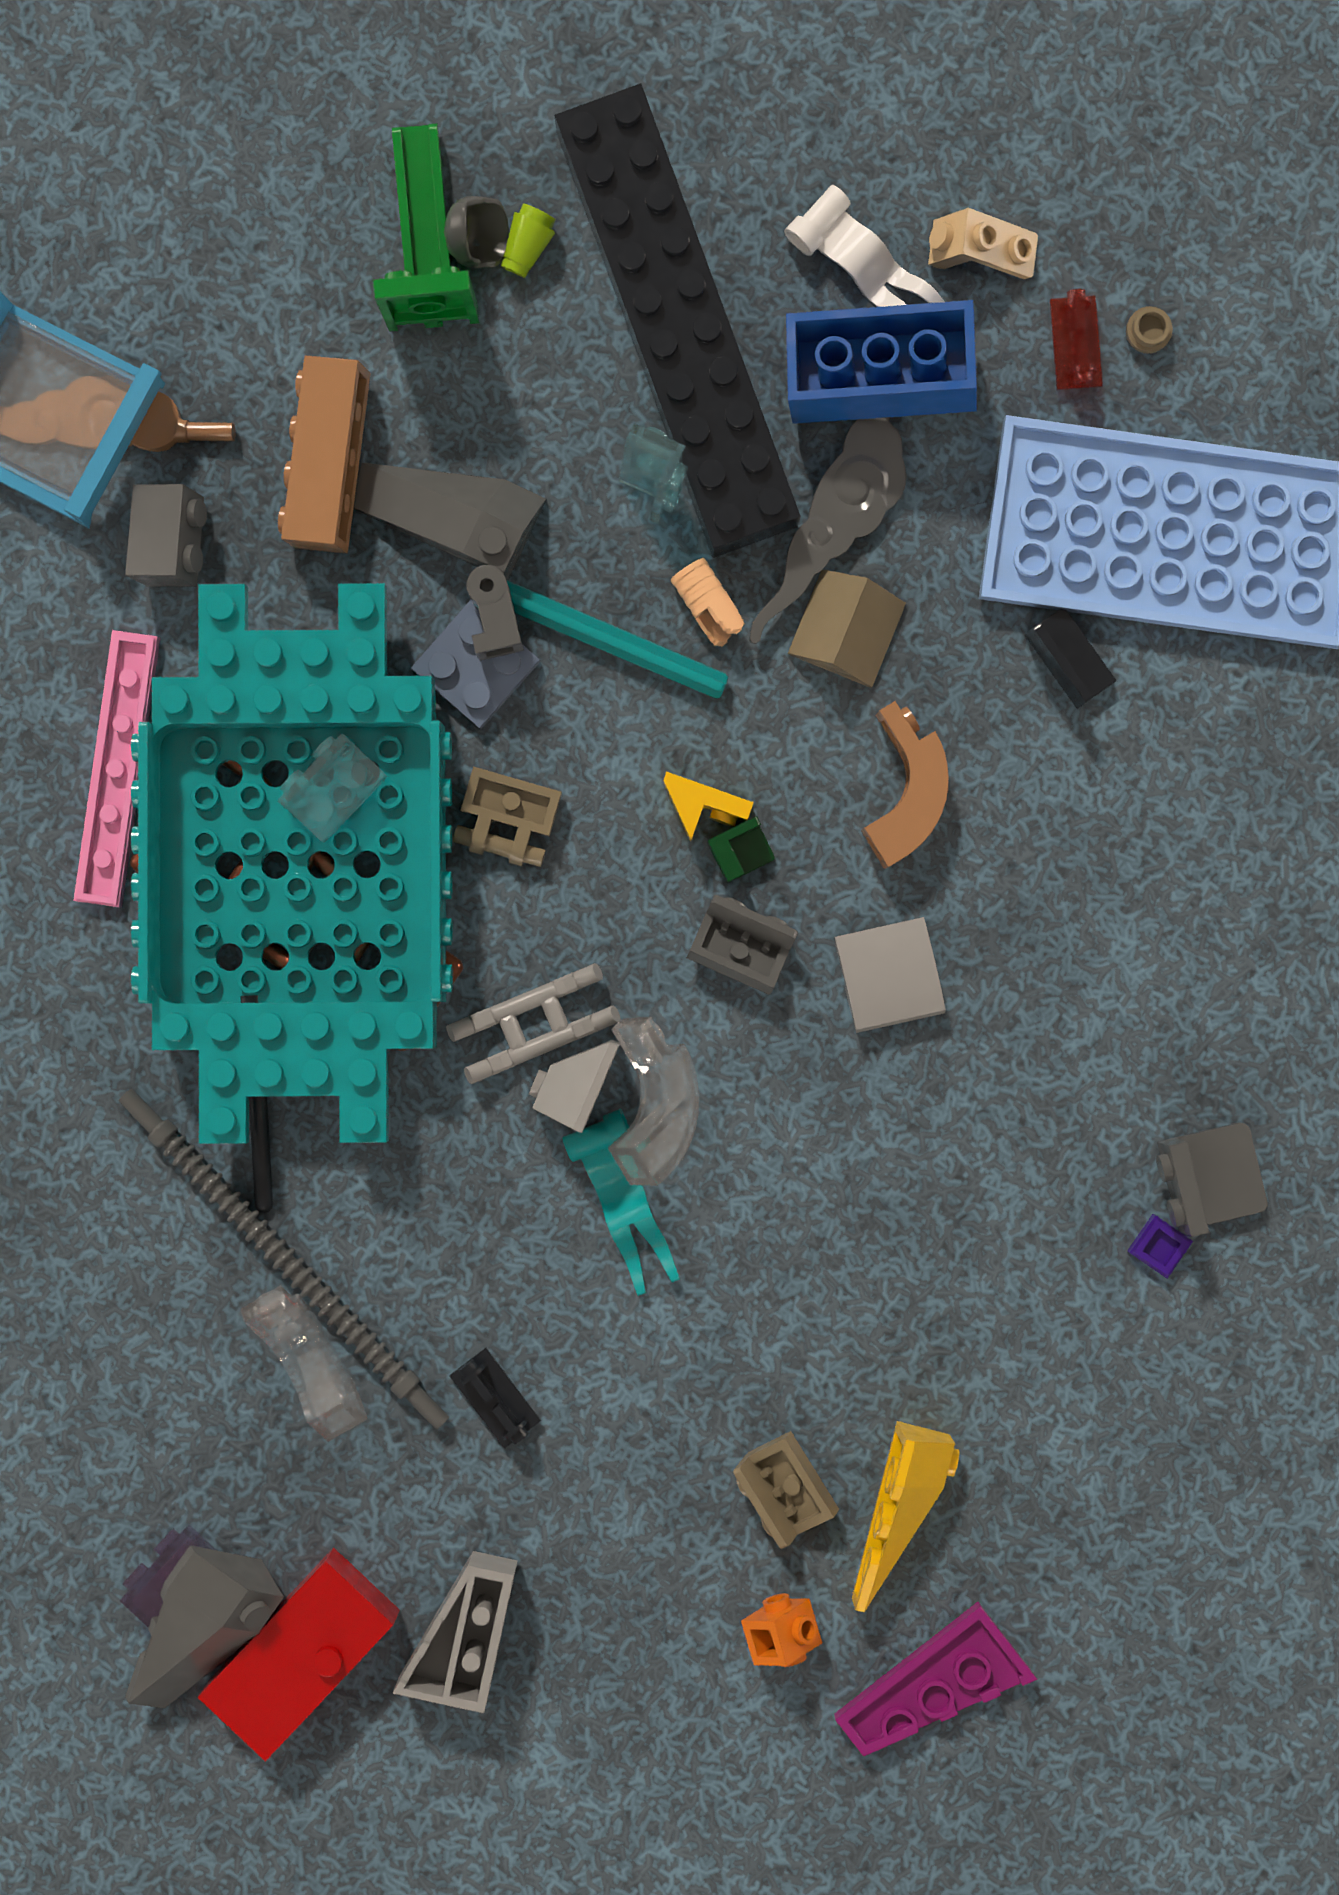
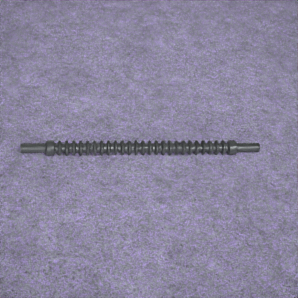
M132 1088L128 1090L118 1101L150 1133L148 1140L156 1148L163 1147L165 1149L163 1153L165 1157L173 1156V1166L180 1164L184 1168L182 1175L190 1174L192 1176L191 1184L196 1185L198 1183L201 1185L200 1194L208 1193L211 1196L209 1203L217 1202L220 1205L218 1212L228 1213L227 1221L229 1223L235 1221L238 1224L237 1232L244 1230L247 1233L246 1241H255L256 1246L254 1249L256 1251L262 1249L266 1253L263 1257L264 1260L271 1258L274 1261V1270L278 1268L283 1270L282 1278L286 1279L289 1277L293 1281L291 1288L299 1287L302 1290L300 1293L301 1298L306 1296L310 1298V1307H319L318 1316L326 1315L329 1318L327 1325H336L338 1327L336 1332L338 1336L346 1335V1345L353 1343L357 1347L354 1351L355 1354L363 1353L365 1355L364 1363L368 1364L371 1362L374 1364L373 1373L380 1371L384 1375L382 1382L386 1383L389 1381L392 1384L390 1390L397 1398L402 1399L405 1397L436 1430L439 1429L448 1420L449 1416L418 1385L420 1378L412 1370L405 1371L402 1368L404 1365L403 1361L398 1363L394 1361L395 1352L387 1353L384 1350L386 1343H377L375 1341L377 1337L375 1332L372 1334L367 1333V1323L360 1325L357 1322L359 1315H350L348 1313L350 1308L348 1304L340 1305V1295L333 1297L329 1293L331 1286L323 1287L321 1285L322 1277L318 1276L315 1278L312 1276L313 1267L306 1269L302 1265L304 1258L296 1259L293 1256L295 1249H286L284 1246L286 1240L284 1238L281 1240L276 1239L277 1230L269 1231L266 1228L268 1221H259L257 1218L259 1212L257 1210L249 1211L248 1206L250 1202L245 1201L242 1203L239 1200L241 1193H232L230 1191L232 1186L230 1182L222 1183V1173L215 1175L211 1171L213 1164L205 1165L203 1163L204 1155L200 1154L197 1156L194 1154L195 1145L187 1146L184 1143L186 1136L182 1135L179 1137L176 1134L178 1128L169 1119L163 1121Z

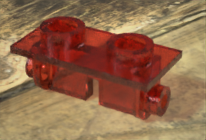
M1073 289L1067 292V298L1050 299L1056 390L1102 387L1096 295L1086 296L1085 289Z

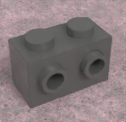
M184 484L133 485L125 576L147 587H197L198 572H200L203 566V553L200 548L201 533L207 519V510L202 495Z

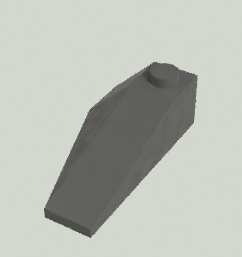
M362 463L358 471L354 510L475 567L481 565L497 567L503 572L506 580L509 581L544 507L546 498L505 479Z
M192 1545L188 1547L163 1584L160 1593L163 1604L159 1615L151 1619L148 1628L151 1639L147 1650L140 1653L125 1696L128 1704L166 1708L260 1632L284 1598L262 1559Z

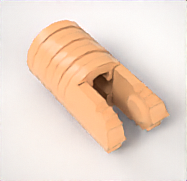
M705 558L698 559L689 564L671 578L672 584L676 587L686 606L692 612L693 617L714 646L723 647L732 636L731 634H738L742 630V627L745 625L744 619H742L738 609L722 587L713 570L709 567Z

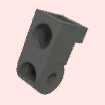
M481 565L475 568L467 579V591L473 605L479 609L484 633L471 635L479 661L524 651L510 589L503 572L491 565Z

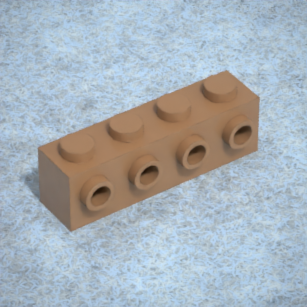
M304 355L303 370H299L296 375L295 390L299 402L297 415L292 417L289 428L293 449L291 461H287L284 468V485L287 488L286 504L281 507L278 515V529L280 534H282L281 539L296 549L348 554L371 375L358 360Z

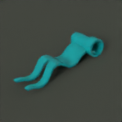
M617 1109L603 1115V1121L585 1127L582 1133L576 1131L563 1136V1143L572 1162L582 1160L598 1194L609 1232L626 1262L637 1295L640 1296L647 1292L639 1253L630 1224H634L651 1245L671 1282L680 1280L669 1246L652 1215L641 1178L626 1148V1145L634 1143V1139L622 1110Z

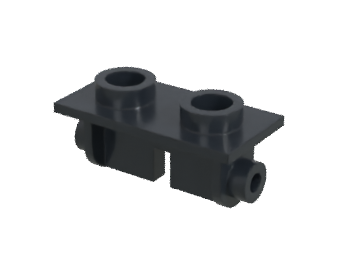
M484 1348L449 1375L504 1449L511 1443L515 1445L529 1434L528 1431L541 1421L487 1348Z

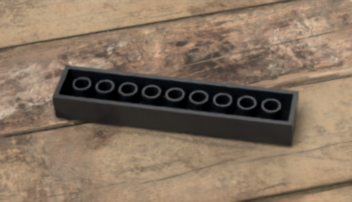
M637 84L555 114L556 132L712 558L797 528L801 518L642 84Z

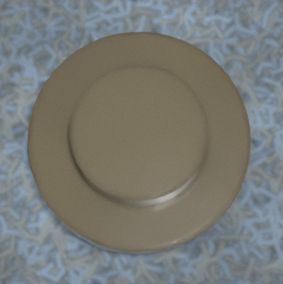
M1152 306L1143 307L1135 311L1126 325V337L1129 344L1135 350L1146 354L1156 353L1163 349L1171 339L1173 331L1169 316L1163 310Z

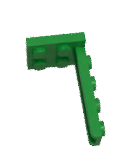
M438 124L393 127L392 140L405 271H392L385 274L383 279H373L376 303L389 332L398 331V325L424 323L425 328L443 327V321L469 319L470 324L479 323L478 304L468 271H460L459 268L451 266V256L447 250L444 236L447 213Z

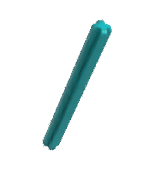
M507 580L515 614L712 698L719 699L723 694L728 682V675Z

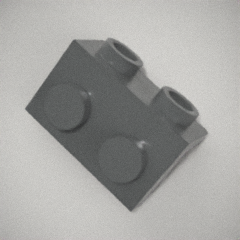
M714 895L686 958L770 995L776 985L788 953L796 940L798 931L790 928L786 922L777 917H765L747 909L739 900Z

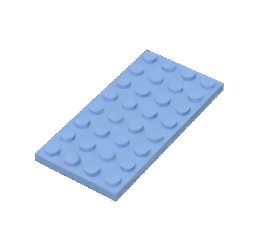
M1006 415L1002 426L979 599L1052 610L1065 609L1068 612L1339 649V461Z

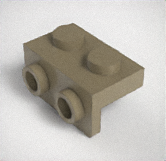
M791 1431L748 1452L733 1470L740 1491L750 1499L761 1517L764 1530L769 1536L774 1538L780 1549L790 1546L798 1534L834 1518L839 1511L837 1504Z

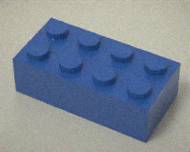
M973 300L786 314L788 404L792 424L977 411Z

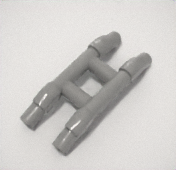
M596 963L448 1024L446 1026L447 1033L450 1039L455 1042L499 1023L510 1049L465 1067L464 1073L468 1082L474 1084L619 1023L620 1014L615 1006L607 1007L568 1023L558 998L602 980L603 974L600 967ZM542 1006L552 1031L526 1041L516 1016Z

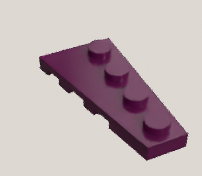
M976 1602L834 1713V1717L864 1757L918 1733V1729L939 1719L943 1722L958 1715L957 1711L980 1701L986 1703L1001 1696L1000 1692L1020 1683L1024 1686L1038 1679L982 1605Z

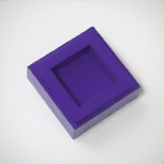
M1152 1214L1127 1252L1168 1279L1193 1241L1158 1216Z

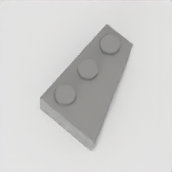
M476 1551L472 1552L399 1675L392 1694L480 1713L485 1712L518 1560Z

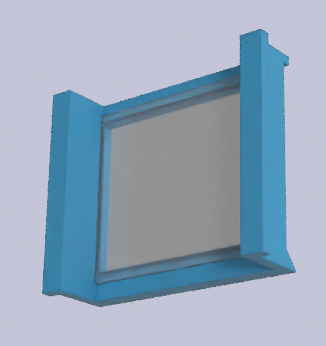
M0 291V483L90 529L91 517L96 505L156 394L166 384L160 377L162 373L145 363L142 364L140 369L13 305Z

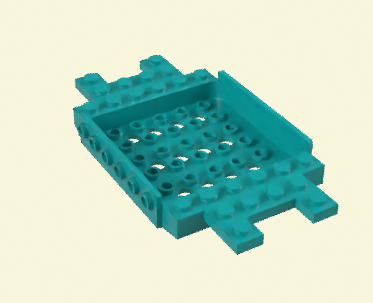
M385 583L338 584V630H248V587L245 584H198V677H152V724L150 722H139L138 734H133L131 738L132 759L134 762H138V780H133L131 785L132 805L134 808H138V827H133L131 832L133 854H138V873H133L131 879L133 901H138V920H133L131 925L132 945L134 948H138V966H134L131 972L133 994H138L139 1004H152V1050H199V1144L249 1143V1097L339 1096L340 1143H387L389 1141L388 1049L437 1048V1002H446V992H452L453 967L452 964H446V946H452L453 942L452 918H446V899H452L453 893L452 871H446V853H452L453 842L452 826L446 825V806H452L451 778H445V760L452 759L451 732H445V727L440 720H436L435 680L432 676H387V586ZM365 760L374 761L380 768L379 780L369 787L359 785L354 777L356 766ZM227 761L237 762L243 771L241 781L234 787L222 786L217 778L219 767ZM272 761L283 762L289 771L287 781L279 787L268 786L263 779V770ZM317 761H327L334 768V779L327 786L317 787L309 779V769ZM228 852L238 854L243 862L241 873L233 879H225L219 874L217 869L219 858ZM273 852L283 853L289 862L287 873L278 879L268 877L263 870L264 859ZM327 852L334 859V871L326 878H316L309 870V861L315 853ZM363 852H374L380 859V870L374 877L362 878L355 870V860ZM275 943L283 945L289 953L287 965L277 971L269 969L263 961L265 949ZM319 943L328 944L335 953L334 963L326 970L315 969L309 961L310 950ZM364 943L376 945L381 952L380 963L371 970L360 968L355 961V952ZM226 944L237 945L243 953L241 965L232 971L223 969L217 960L219 950ZM258 995V1003H241L240 996Z

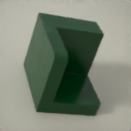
M757 816L707 841L727 884L772 862L775 858L760 827L761 823Z

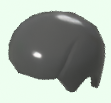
M466 196L457 199L456 203L452 204L445 221L444 236L448 252L459 264L466 267L494 268L498 266L503 259L509 236L508 217L502 203L494 198ZM474 239L480 243V246H473Z

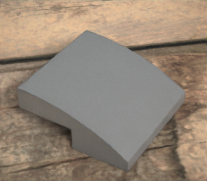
M924 917L835 937L836 950L856 1033L946 1013L938 971Z

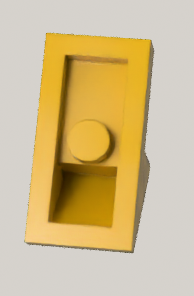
M666 772L663 780L664 786L690 841H692L703 808L711 810L710 819L728 826L735 827L737 820L743 822L748 820L754 802Z

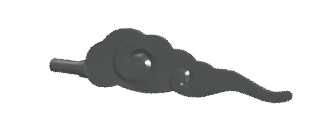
M891 417L857 419L849 428L843 442L842 453L831 464L818 484L811 502L808 520L798 528L789 544L782 586L770 602L758 613L752 623L749 640L752 644H757L760 641L766 623L797 600L807 589L813 576L822 571L829 560L844 554L854 539L871 534L881 523L885 512L892 508L901 498L907 476L902 459V438L898 430L889 422Z

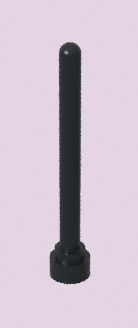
M258 995L240 996L241 1003H258ZM267 1096L249 1097L255 1208L260 1213H267L273 1207Z

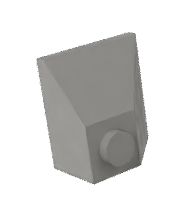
M610 1040L550 1065L548 1072L539 1069L529 1092V1095L536 1098L533 1109L582 1133L620 1043Z

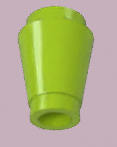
M523 203L519 213L514 212L501 267L520 277L526 278L528 271L531 270L555 235L552 228L556 219L533 206Z

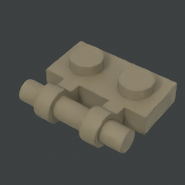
M473 766L461 811L478 816L474 829L457 825L453 842L468 846L469 852L483 855L486 851L509 858V863L521 867L524 863L541 867L546 850L529 845L532 832L550 837L562 792ZM496 821L517 827L514 841L490 834L492 822Z

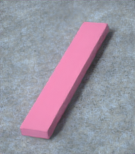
M112 630L73 901L122 908L131 847V832L136 808L133 807L131 801V785L133 780H138V762H134L132 759L131 738L133 734H138L139 722L149 721L152 700V677H155L160 644L158 636Z

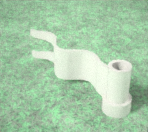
M831 185L803 217L798 215L784 230L789 241L803 254L811 256L818 249L827 258L846 270L862 294L876 307L906 305L884 286L886 282L895 288L912 292L928 303L945 302L939 293L925 280L901 268L880 238L845 211L851 205L850 200L842 190L834 185Z

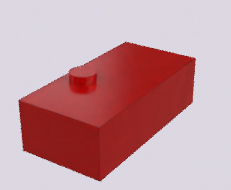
M333 1547L275 1609L260 1632L239 1648L211 1677L197 1698L266 1762L394 1625L400 1609Z

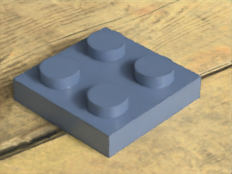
M470 600L415 662L411 669L418 676H432L435 680V690L481 730L540 663V659L523 645L524 651L479 661L471 635L484 633L479 609Z

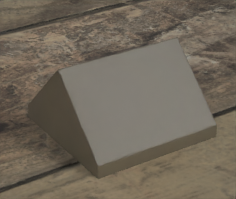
M823 569L809 599L788 655L872 688L906 603L869 578Z

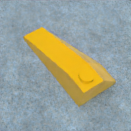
M899 1421L896 1422L852 1595L855 1610L860 1612L866 1611L943 1491L947 1476L953 1477L955 1475L959 1461V1450L954 1448L955 1442L950 1434Z

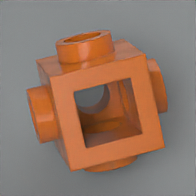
M787 1593L773 1595L762 1602V1608L741 1620L754 1665L794 1666L804 1662L807 1659L806 1654L822 1644L810 1599H790Z

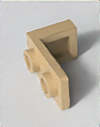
M966 208L933 221V229L929 238L930 253L928 265L939 269H946L968 261H974L1021 279H1028L1034 273L1038 235L1030 230L974 209Z

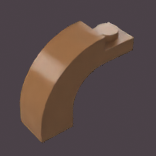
M896 701L879 710L876 717L903 761L906 774L905 788L901 799L893 810L861 830L884 869L912 853L931 834L943 812L949 780L945 751L936 731L919 740L915 733L920 730V727L915 717L907 707L900 709Z

